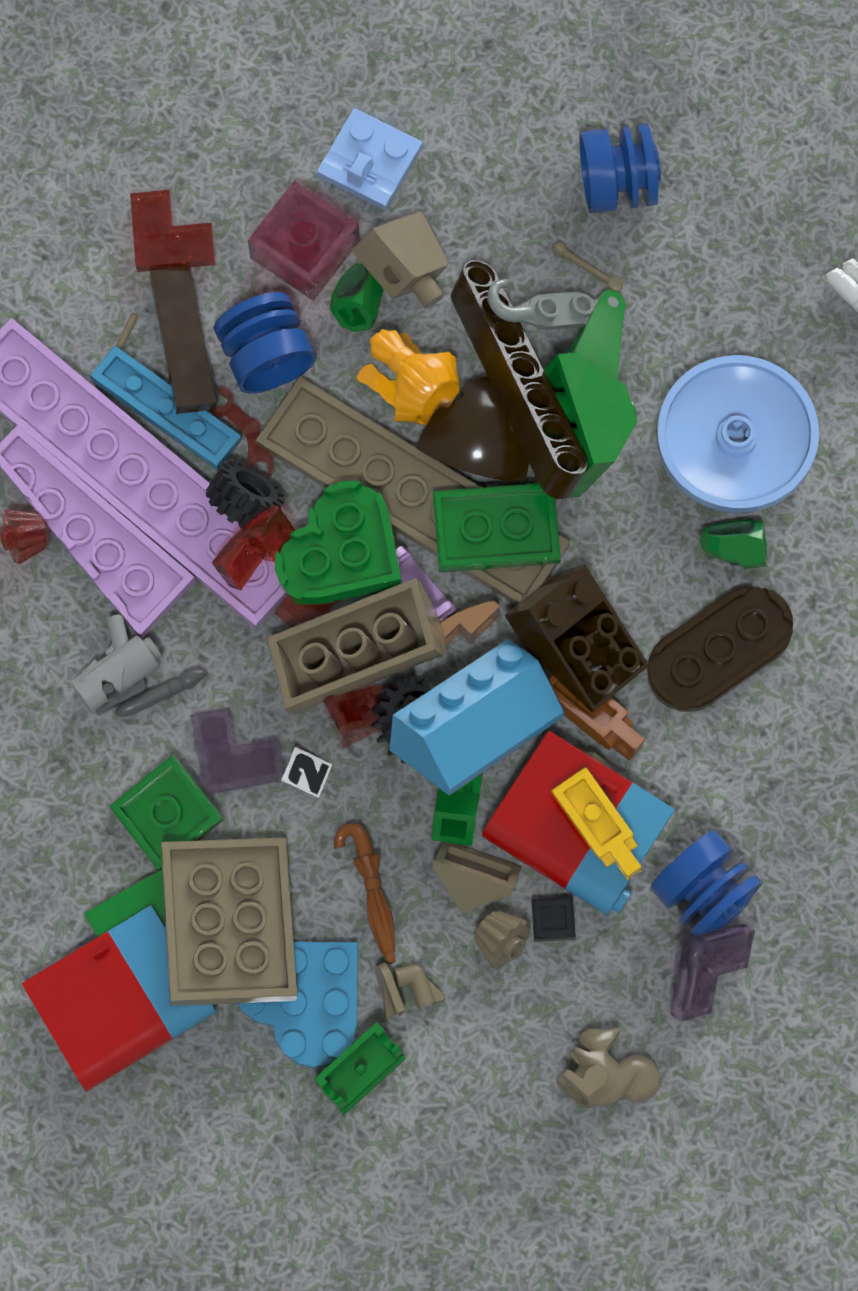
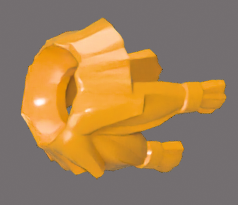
M382 329L370 339V354L373 358L388 365V368L396 374V380H388L386 376L379 373L372 363L361 368L356 378L359 382L368 385L373 391L379 393L390 406L395 408L394 421L427 425L439 407L449 408L453 404L455 397L459 393L460 381L457 373L456 357L450 352L422 354L406 332L398 334L396 330L387 331Z

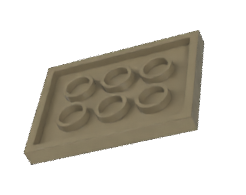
M286 838L161 842L170 1006L296 1001L297 984Z

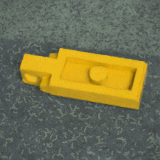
M586 767L551 790V794L597 859L601 860L606 868L615 863L627 881L641 872V865L631 853L632 850L638 847L633 839V832Z

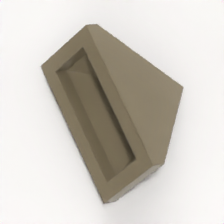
M447 842L442 843L432 866L458 909L465 912L511 895L522 866L468 847Z

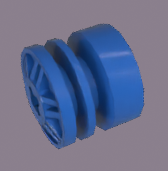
M648 123L636 125V143L632 141L629 127H621L619 145L614 146L607 129L580 132L581 172L589 214L617 210L618 192H625L630 208H638L640 189L642 190L646 206L658 205V189L661 182L660 161L657 146L653 141Z
M272 292L254 296L230 308L215 322L213 329L219 342H221L225 356L232 357L229 365L241 392L247 394L263 393L292 382L305 374L317 359L306 332L298 329L300 320L297 312L294 311L293 303L288 294Z
M716 830L708 832L682 852L658 875L650 886V889L667 908H672L684 900L690 904L680 917L679 922L682 925H687L698 916L702 918L690 932L696 941H700L709 934L723 929L749 905L753 895L763 884L756 875L751 876L740 885L737 883L749 868L746 863H740L726 871L723 865L731 856L733 849Z

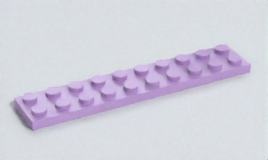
M11 318L0 329V414L15 427L18 425L192 574L195 579L257 630L288 595L282 589L275 572V555L277 552L280 553L283 544L266 530L264 532L259 530L252 532L248 526L246 529H242L239 527L238 522L234 521L232 524L227 520L228 516L225 514L220 515L216 512L218 507L211 506L208 502L210 498H207L205 494L210 484L14 319Z

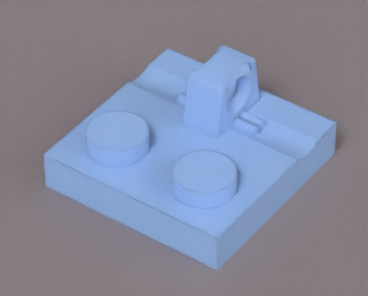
M354 108L325 159L319 166L317 177L386 211L423 148V142Z

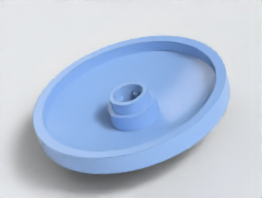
M742 355L714 358L687 371L668 392L662 404L657 425L659 455L667 474L675 485L699 504L729 513H748L763 510L789 497L807 477L813 465L819 442L817 414L809 395L802 385L781 367L760 358Z

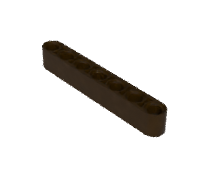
M468 261L464 265L451 291L452 303L540 487L547 495L555 499L569 498L587 469V458L521 323L508 322L499 318L492 311L488 303L487 293L490 285L499 280L495 270L483 261ZM501 288L498 294L500 300L505 305L512 307L504 288Z

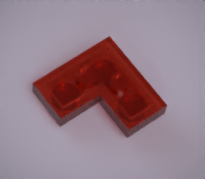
M169 190L130 193L137 272L189 266L190 268L216 265L212 223L173 226Z

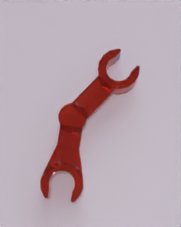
M218 388L219 395L227 399L228 403L224 407H216V410L209 411L217 417L225 416L243 432L248 444L247 468L250 469L256 463L263 462L267 464L269 476L272 477L274 472L273 461L266 449L256 445L255 441L260 435L259 422L248 417L234 405L232 394L228 390Z

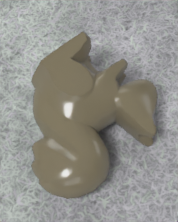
M618 1027L609 1031L601 1029L583 1031L579 1036V1043L582 1049L575 1047L569 1055L578 1068L574 1072L564 1070L556 1081L581 1107L589 1109L594 1105H610L624 1096L631 1102L638 1100L646 1101L652 1095H655L660 1087V1073L648 1057L633 1055L618 1064L610 1056L608 1051L620 1033Z

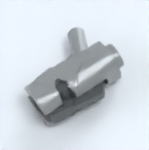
M114 615L107 618L112 644L106 650V657L98 662L94 659L77 677L70 681L71 686L92 715L95 713L101 715L145 691V678L160 668L156 660L161 658L162 655L149 637L141 640L136 635L128 641L123 615Z

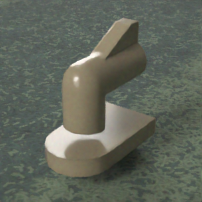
M386 963L375 967L376 978L383 995L385 1020L390 1018L392 1020L393 1016L397 1013L400 1017L405 1011L397 988L410 985L418 1009L429 1003L434 1005L445 1000L443 993L427 979L424 969L418 964H410L393 970V976Z

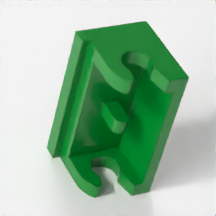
M376 1022L315 1077L314 1081L316 1086L344 1116L404 1062L406 1058L403 1056L400 1047L388 1038L385 1030Z

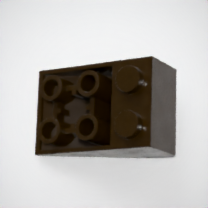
M586 565L558 572L504 615L525 649L590 712L597 710L649 667Z

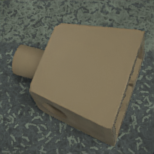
M421 211L372 228L352 249L354 255L390 297L398 298L414 292L424 308L433 306L444 297L435 279L447 268L448 260Z

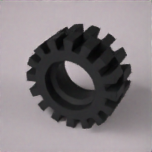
M231 460L224 462L206 489V497L210 498L208 502L211 506L218 507L216 512L220 515L225 514L228 516L227 520L232 524L236 521L242 529H246L248 526L252 532H257V530L264 532L265 529H268L285 502V499L282 498L284 496L282 491L276 490L278 488L277 484L269 482L267 475L264 473L262 475L258 474V469L252 466L248 469L243 462L238 464Z

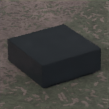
M573 897L531 899L534 942L576 939Z

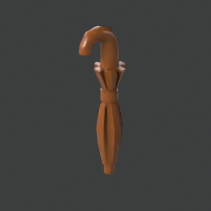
M346 823L336 832L334 849L345 847L347 837L351 836L354 839L358 858L354 859L355 861L352 863L365 880L363 881L365 891L368 892L367 917L371 931L381 954L384 955L385 963H395V928L392 911L384 893L381 891L382 886L378 877L381 854L374 855L368 832L359 823Z

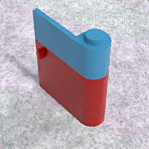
M548 731L489 820L482 833V837L606 916H609L612 911L620 914L632 895V892L627 890L630 879L626 880L615 863L606 868L602 861L597 859L551 794V790L586 767L633 832V839L638 847L632 850L631 853L639 864L647 855L675 809L551 731Z
M151 905L21 983L85 1092L90 1091L216 1014L213 1008L214 1004L170 1006L165 927Z

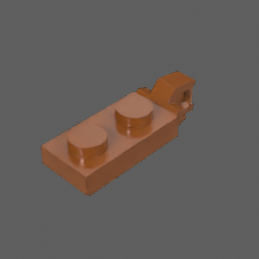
M553 675L548 679L564 711V716L599 745L602 744L608 750L613 747L616 752L629 761L640 751L645 739L632 729L633 723L627 717L629 712L614 699L610 698L597 710L590 712Z

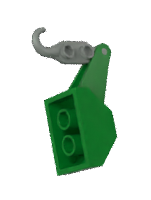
M506 279L497 280L490 285L487 295L492 311L499 318L508 322H523L542 330L581 327L569 352L557 354L544 369L587 458V469L569 498L580 497L616 461L638 422L636 408L630 400L626 385L617 379L624 311L626 308L625 300L620 293L614 290L604 291L595 300L581 292H564L536 295L520 306L510 307L505 305L498 295L499 290L508 285V281Z

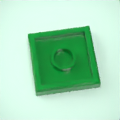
M171 755L109 806L158 871L162 869L161 842L199 841L225 820L175 755Z

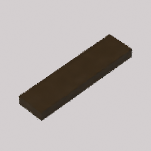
M189 266L150 270L149 278L176 414L216 410L217 402Z

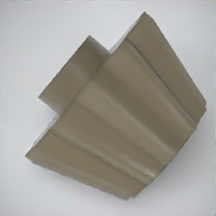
M493 911L479 924L473 939L493 969L498 966L502 968L507 962L516 959L521 954L529 938L528 933L531 927L528 926V922L524 919L502 911Z

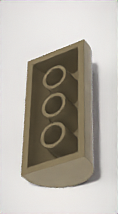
M417 578L267 637L285 709L291 714H296L446 653L445 638L439 618L426 590Z

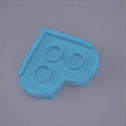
M293 942L297 984L296 1001L237 1004L242 1012L256 1023L273 1027L277 1045L283 1054L294 1061V1063L313 1069L326 1067L354 1043L357 1030L358 942Z

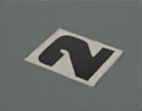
M295 747L281 780L319 798L332 764Z

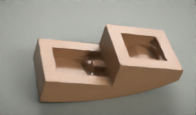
M495 601L481 603L462 610L442 621L440 624L446 646L459 633L472 644L499 617L500 606Z

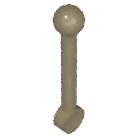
M562 241L553 244L552 251L555 256L566 257L606 283L609 290L617 292L622 290L623 280L620 277H609L569 251L566 244Z

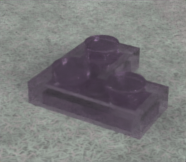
M230 707L190 715L206 796L282 781L284 767L278 738L238 746Z
M739 924L684 939L670 1015L682 1022L712 1013L718 976L748 968L754 929L745 924Z

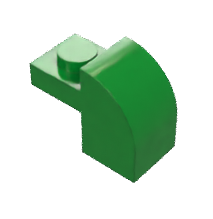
M483 773L451 795L446 794L440 788L438 789L431 840L472 846Z

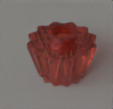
M4 510V515H2L4 524L3 527H0V539L4 550H9L14 563L22 564L46 549V529L39 513Z

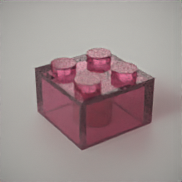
M294 180L247 240L250 259L314 301L351 254L352 249L360 242L359 223Z

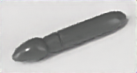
M202 668L186 670L178 678L168 680L121 703L117 707L115 714L120 717L136 714L180 693L183 689L195 687L208 675V672Z

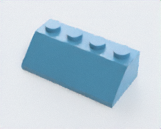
M507 639L393 714L389 750L446 794L451 795L562 719L564 711L539 661Z

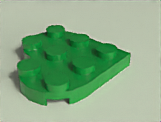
M357 480L340 481L326 487L323 490L324 495L316 501L314 508L310 507L308 526L293 531L290 534L291 539L283 545L280 553L277 552L275 555V572L282 589L298 605L326 604L387 590L403 583L391 518L383 496L379 492L376 493L372 488L362 486V483Z

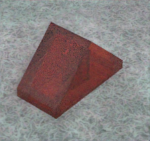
M382 685L354 690L343 695H330L323 699L325 714L343 749L381 731V729L371 727V723L379 718V715L373 713L371 708L380 702L377 695L384 690Z

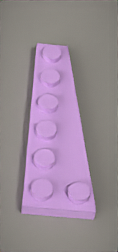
M18 425L0 442V469L118 613L123 615V619L136 635L142 639L196 582L195 577Z

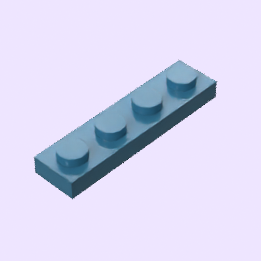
M116 346L111 349L90 375L92 382L216 471L219 470L242 441L240 434L207 411L176 414L171 385Z

